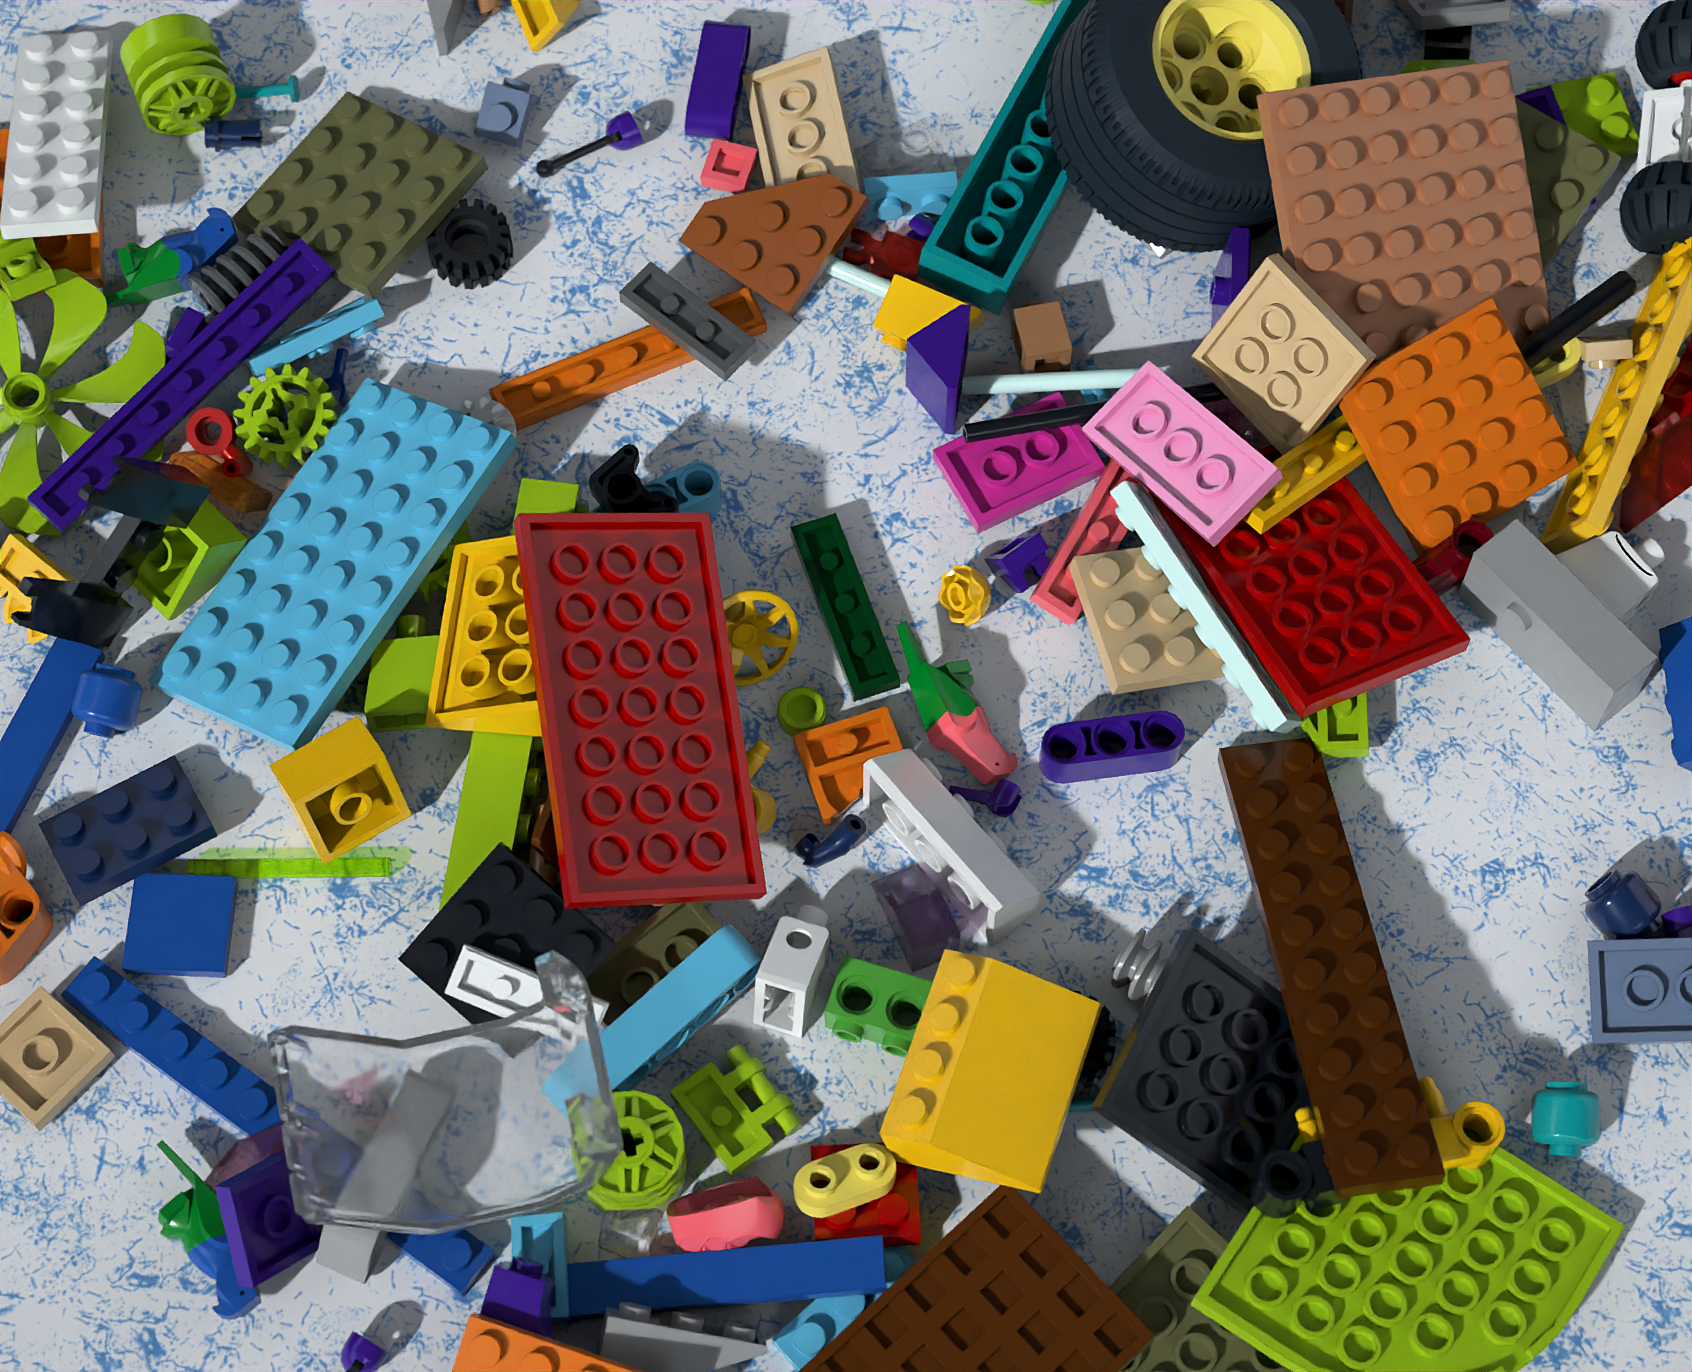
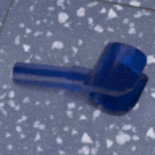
M344 348L337 349L333 373L331 377L324 379L325 383L329 386L326 393L334 390L341 391L339 395L341 407H345L350 401V395L344 384V373L348 358V350Z

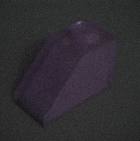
M918 863L872 882L874 892L912 973L940 962L944 949L959 952L960 931L940 889Z

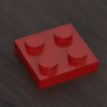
M879 1142V1143H877V1144H880V1145L886 1147L885 1144H884V1142ZM862 1143L811 1146V1162ZM895 1161V1184L885 1196L829 1217H814L815 1241L882 1235L885 1247L921 1245L917 1166ZM866 1162L861 1167L865 1170H874L878 1165L873 1162ZM816 1180L812 1183V1186L815 1188H825L829 1185L825 1180Z

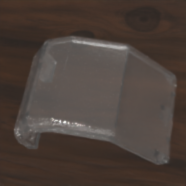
M551 950L534 958L543 997L540 1002L506 1018L405 1040L290 1025L282 1030L270 1032L267 1035L272 1071L278 1074L274 1077L279 1115L280 1119L286 1122L282 1125V1134L287 1166L290 1170L294 1171L289 1175L295 1213L302 1216L310 1224L434 1236L544 1211L596 1187L622 1152L623 1139L590 989L579 968L568 959Z

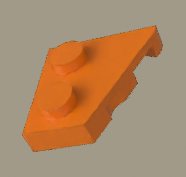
M887 706L793 735L794 747L824 827L831 825L863 795V764L873 757L903 750Z

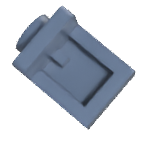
M504 77L502 85L488 81L474 135L521 148L532 105H539L541 97L529 93L531 86L529 83L509 77Z

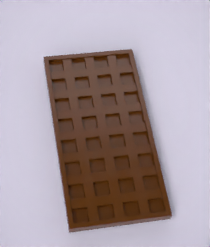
M1000 1185L798 1372H1121L1155 1340V1335L1015 1188Z

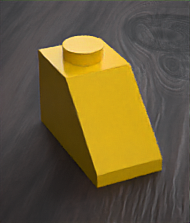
M894 274L872 326L880 334H883L880 342L906 353L907 338L959 305L969 304ZM971 306L969 331L983 326L986 319L982 310Z

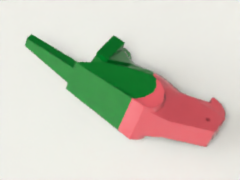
M907 621L900 622L896 628L911 673L907 680L930 744L938 750L947 751L955 756L984 785L997 783L1000 779H1006L1017 768L1016 753L1009 755L991 733L986 713L981 703L971 692L974 679L973 675L968 674L972 671L968 659L945 663L938 668L932 666L926 661Z

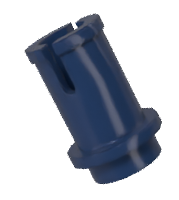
M219 115L213 117V120H205L204 136L206 148H215L216 153L221 152V148H262L261 119L220 120Z

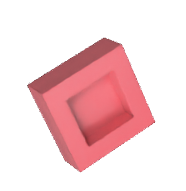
M714 138L700 175L701 186L733 194L747 192L758 161V149Z

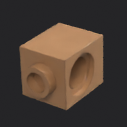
M1059 300L1048 303L1034 301L1023 305L1021 308L1013 309L1011 335L1022 374L1070 371L1073 348Z

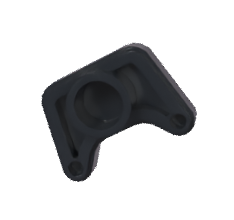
M624 445L590 475L589 489L591 495L605 513H679L678 502L674 497L651 494L635 474L640 462L639 451L635 445Z

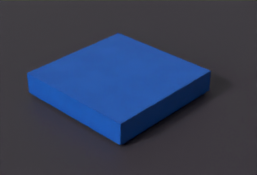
M145 873L135 878L122 962L124 973L226 978L238 891L236 877Z

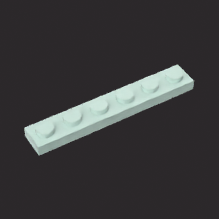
M1124 480L1110 491L1118 504L1115 508L1116 515L1130 531L1136 530L1145 544L1141 547V551L1147 561L1156 570H1163L1171 582L1167 588L1174 601L1182 609L1190 610L1198 622L1194 626L1198 637L1209 649L1213 650L1215 648L1225 662L1221 669L1227 680L1236 689L1240 690L1242 688L1252 702L1248 709L1254 720L1264 730L1270 729L1271 732L1279 733L1290 732L1303 721L1207 589L1194 564L1144 487L1140 484Z

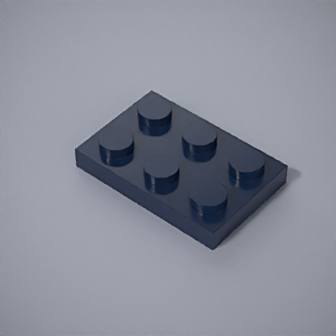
M175 755L39 823L80 907L218 836Z

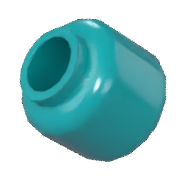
M1545 1081V1089L1536 1091L1532 1097V1138L1540 1144L1549 1145V1155L1581 1157V1146H1592L1597 1143L1600 1137L1599 1097L1594 1092L1587 1091V1083Z

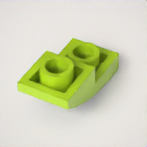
M0 230V284L13 302L57 284L51 267L38 253L32 237L3 239Z

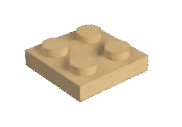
M40 985L0 1024V1095L34 1127L41 1131L115 1058V1055Z

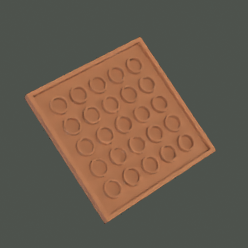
M1509 59L1272 91L1256 96L1269 174L1272 180L1271 186L1284 260L1377 355L1368 367L1477 303L1491 297L1516 344H1519L1552 320Z

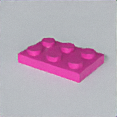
M1058 391L1004 417L1068 407ZM1079 424L965 443L963 436L933 449L934 462L978 534L1100 477L1105 469L1103 461L1088 437L1081 430Z

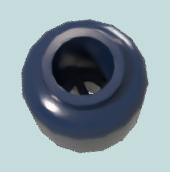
M1616 868L1612 869L1600 877L1585 893L1588 899L1585 906V914L1607 940L1648 939L1660 927V924L1655 919L1662 909V901L1635 871L1629 870L1619 873Z

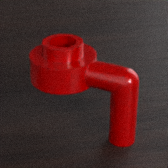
M206 407L197 410L190 416L186 425V437L194 450L204 455L220 454L225 460L221 469L228 478L243 477L252 472L253 464L251 460L235 444L237 424L229 412L218 407ZM212 422L218 423L222 430L221 436L217 440L210 438L207 432L208 426Z

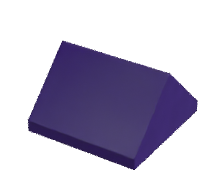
M959 305L907 338L905 386L946 434L954 435L962 380L968 356L971 305Z

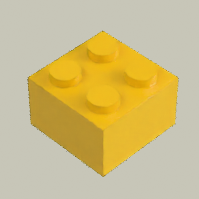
M359 716L352 718L269 765L301 831L323 865L412 816L382 749Z

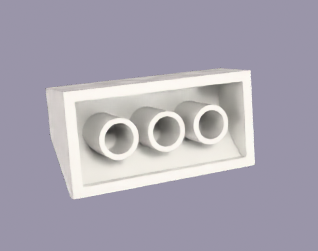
M910 748L870 758L863 764V803L991 947L1038 911L1040 899L1038 891L1040 886L1035 877L1024 866L1017 868L1006 856L1007 849L1002 840L992 830L984 832L973 819L975 815L968 802L958 793L952 796L941 784L942 776L929 759L923 758L920 760Z

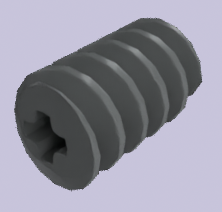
M267 225L261 226V237L256 234H250L246 237L247 248L239 244L231 247L232 259L225 255L218 256L215 261L217 270L209 265L201 268L202 281L194 276L188 277L190 288L202 305L214 316L219 315L287 250L279 237Z

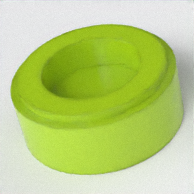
M796 687L785 692L777 706V718L781 729L793 737L795 734L824 726L827 713L823 697L816 690L808 687Z

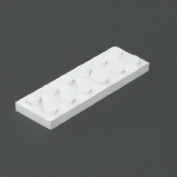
M83 31L71 34L19 37L0 214V230L3 239L98 232L113 51L110 31Z

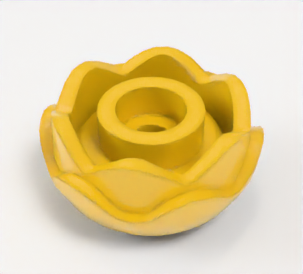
M954 565L952 570L941 576L942 587L938 598L942 607L947 610L950 621L964 623L965 626H969L978 622L986 614L991 603V588L986 577L977 569L967 565Z

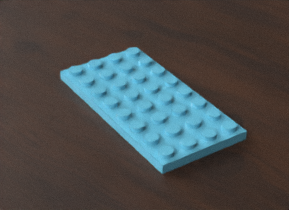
M366 378L329 429L328 436L323 437L318 444L320 449L317 452H312L148 681L157 691L290 752L310 743L518 445L512 432Z

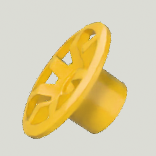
M757 589L733 593L722 600L735 685L749 686L769 679L788 662L798 641V621L789 604L780 596L770 591ZM753 601H766L776 607L765 614H760ZM784 614L789 625L788 637L767 630V627L774 626ZM763 644L772 648L785 647L779 658L767 667L760 650ZM749 655L760 671L745 677L735 676L741 667L743 656Z

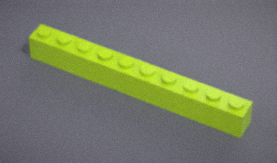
M522 478L514 519L519 513H589V504L582 503L579 484ZM513 522V527H512L511 536H512V535H515L514 522ZM473 731L439 911L500 842H503L518 856L521 844H529L533 816L527 814L529 798H537L539 794L541 769L535 768L538 752H544L542 737Z

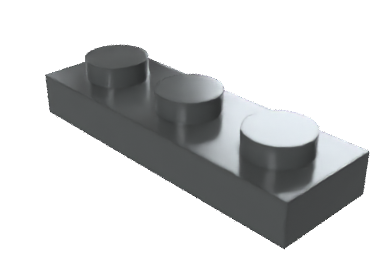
M651 261L619 291L621 303L725 382L757 351L755 339Z

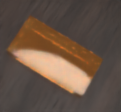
M196 450L172 453L168 464L187 467L212 489L209 494L243 514L267 510L273 497L270 491L244 476L226 477L221 469L222 463Z

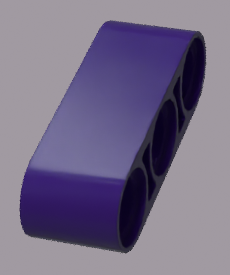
M711 20L704 21L686 108V136L715 138L725 141L732 140L743 88L742 75H745L750 51V25Z
M1152 711L1060 723L1051 726L1042 737L1039 767L1042 774L1048 780L1062 784L1170 769L1177 763L1185 737V728L1182 721L1175 714L1168 711ZM1155 735H1162L1167 737L1172 744L1160 747L1154 745L1149 738ZM1107 741L1115 742L1123 750L1118 753H1109L1104 751L1100 745ZM1057 748H1066L1074 756L1066 760L1058 759L1051 754V751Z

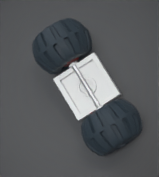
M1671 0L1656 7L1641 25L1635 42L1637 67L1645 82L1654 90L1644 91L1636 174L1628 183L1623 193L1619 214L1621 228L1629 244L1637 251L1648 254L1663 255L1672 249L1675 242L1687 244L1685 240L1692 237V0Z

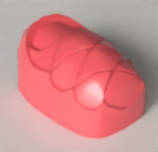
M758 1176L721 1184L682 1196L669 1203L667 1207V1216L675 1242L683 1250L689 1252L742 1248L748 1244V1241L760 1237L776 1239L785 1224L786 1213L780 1195L764 1184Z

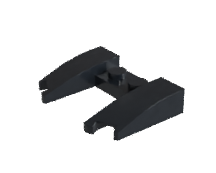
M115 455L112 461L120 470L112 475L109 481L110 485L106 489H98L87 482L77 495L87 503L124 514L80 582L24 576L18 590L26 597L34 596L30 604L32 608L30 612L16 611L12 613L11 619L19 626L57 638L88 645L109 647L134 609L121 596L135 583L142 563L148 554L161 543L167 526L187 528L212 489L185 466Z

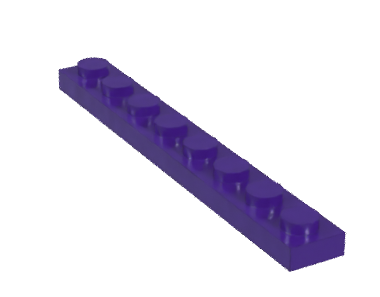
M299 237L27 497L28 503L64 535L94 506L77 495L87 482L95 488L106 489L110 485L109 481L112 475L120 470L112 461L115 455L143 459L334 275V269Z

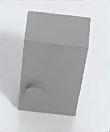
M1515 519L1473 553L1458 596L1594 732L1637 697L1658 657L1518 519Z

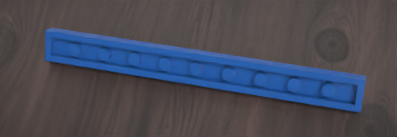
M96 956L87 963L62 992L61 997L66 1003L269 1154L273 1155L289 1145L306 1146L315 1188L334 1202L337 1200L362 1155L359 1150ZM412 1189L409 1190L398 1210L386 1237V1241L462 1297H464L496 1256L492 1248Z

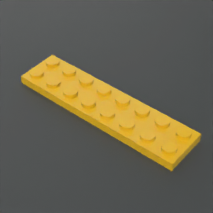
M1692 237L1684 241L1687 244L1675 242L1672 249L1662 255L1627 336L1633 339V358L1618 359V366L1613 368L1575 456L1580 466L1568 473L1539 541L1553 555L1580 545L1583 541L1594 535H1602L1614 518V511L1611 510L1616 496L1625 489L1630 480L1631 472L1628 471L1630 463L1647 440V433L1644 430L1649 419L1658 411L1663 402L1664 395L1661 394V390L1665 381L1674 373L1679 364L1680 357L1677 356L1680 345L1692 332Z

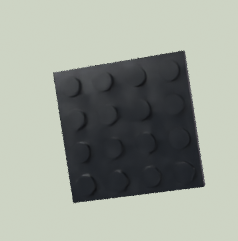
M1192 928L1183 930L1091 1108L1247 1217L1254 1206L1250 1198L1249 1189L1261 1162L1268 1154L1276 1150L1291 1149L1300 1135L1295 1116L1298 1109L1308 1107L1311 1109L1312 1114L1314 1111L1281 992Z

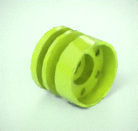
M185 13L163 15L140 25L123 41L119 55L131 87L134 89L145 124L155 133L168 136L190 135L204 130L205 120H213V117L217 115L222 120L233 108L236 98L233 83L228 75L225 63L221 60L220 51L210 25L200 17Z
M637 1090L614 1092L595 1101L580 1118L573 1137L574 1160L581 1185L590 1202L606 1216L625 1222L649 1220L667 1211L669 1203L679 1198L682 1194L688 1177L687 1152L683 1128L674 1111L657 1096ZM633 1141L637 1154L627 1157L623 1150V1144Z

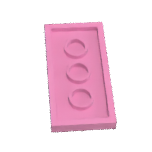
M1149 360L1081 428L1094 444L1213 547L1283 478V475L1275 465Z

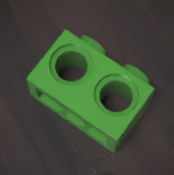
M843 955L825 1009V1027L832 1029V1033L840 1039L855 1043L861 1042V1039H866L881 1044V1048L889 1054L906 1058L918 1022L912 1026H901L894 1021L893 1016L899 1011L910 1010L921 1017L933 982ZM861 995L866 997L871 1004L863 1011H852L844 1005V1002L851 996Z

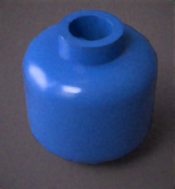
M96 663L95 670H87L80 675L71 712L76 719L85 722L83 732L113 739L115 730L128 731L133 728L143 695L142 686L134 680V672L107 664Z

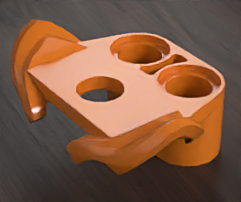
M0 831V986L9 983L16 977L48 938L53 926L51 913L25 879L27 872L26 854L17 840L4 831ZM26 910H33L30 917L26 920L15 922L19 914Z

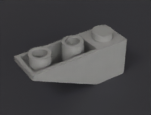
M620 1302L619 1309L607 1307L605 1309L596 1353L597 1355L646 1372H709L766 1354L767 1344L762 1336L755 1335L757 1328L747 1324L725 1322L724 1329L704 1326V1318L697 1315L673 1312L672 1318L666 1319L650 1316L651 1308L647 1306Z

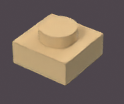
M1621 334L1577 337L1582 353L1580 359L1589 362V368H1614L1618 366V359L1633 358V339Z

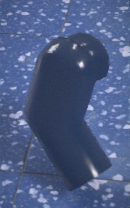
M848 814L822 843L816 835L807 833L795 845L794 853L804 860L803 865L810 868L820 867L846 855L865 833V822L857 815Z

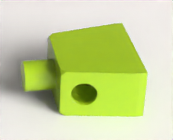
M405 615L396 620L397 638L381 640L372 654L364 706L365 716L371 733L430 728L425 724L440 635L426 636V619L422 616Z

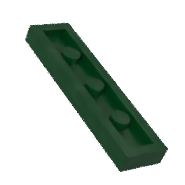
M834 513L790 527L792 541L853 702L900 688V677L837 514Z

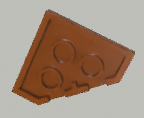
M827 173L704 202L678 241L793 318L871 201L836 176Z

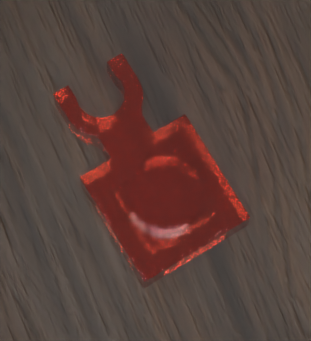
M852 229L851 242L860 244L864 248L853 250L845 247L843 250L844 261L857 266L870 264L872 265V273L891 281L894 274L918 283L920 277L916 276L925 242L887 230L881 242L873 239L864 230Z

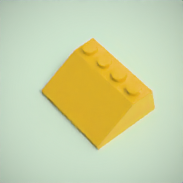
M515 535L454 545L425 724L430 728L542 737Z
M944 949L879 1132L888 1152L893 1154L897 1162L1041 1194L1102 1010L1101 1003L993 958Z

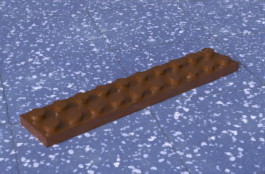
M1309 737L1219 748L1217 758L1337 1199L1443 1184L1446 1173L1321 752L1317 751Z

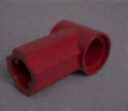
M1476 520L1465 521L1454 529L1450 537L1412 563L1436 595L1440 597L1463 581L1472 556L1462 552L1459 546L1470 544L1479 549L1493 538L1494 534L1482 522Z

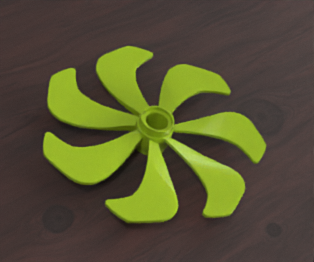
M66 268L52 270L57 284L44 289L54 304V326L46 354L37 375L23 372L20 337L15 310L9 296L0 289V365L8 377L3 388L0 387V406L5 407L4 410L0 411V436L13 425H19L0 472V520L13 530L51 537H59L62 534L33 508L27 500V497L43 483L38 466L37 429L48 424L69 457L94 434L55 413V402L126 403L166 365L164 338L149 325L136 321L129 349L120 360L92 377L50 391L46 383L99 329L106 319L108 312L107 301L103 293L88 281ZM30 395L39 396L33 405L28 407L19 406L23 398ZM164 439L143 459L159 462L164 452ZM85 515L77 523H75L68 531H70L72 528L78 525L85 518Z

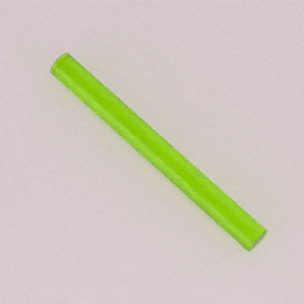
M391 857L336 858L323 865L320 858L189 859L188 875L235 876L236 879L391 877L392 859Z

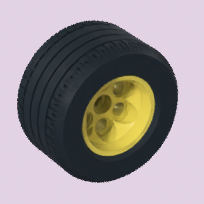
M1090 0L1058 42L1051 59L1045 85L1044 104L1046 109L1045 117L1047 118L1046 123L1049 127L1048 133L1051 136V143L1054 145V152L1058 154L1057 159L1062 163L1061 167L1066 171V176L1071 179V184L1076 186V191L1079 194H1083L1082 198L1088 201L1092 208L1095 207L1097 209L1096 212L1099 215L1102 214L1105 220H1110L1113 226L1117 225L1121 231H1127L1128 235H1134L1138 240H1144L1145 243H1152L1154 246H1161L1164 249L1170 248L1173 251H1189L1190 253L1220 251L1224 249L1233 227L1249 228L1251 240L1267 232L1278 221L1256 96L1272 91L1363 79L1361 59L1356 48V41L1353 39L1354 36L1349 30L1348 23L1345 22L1344 15L1340 13V8L1335 5L1336 2L1334 0Z

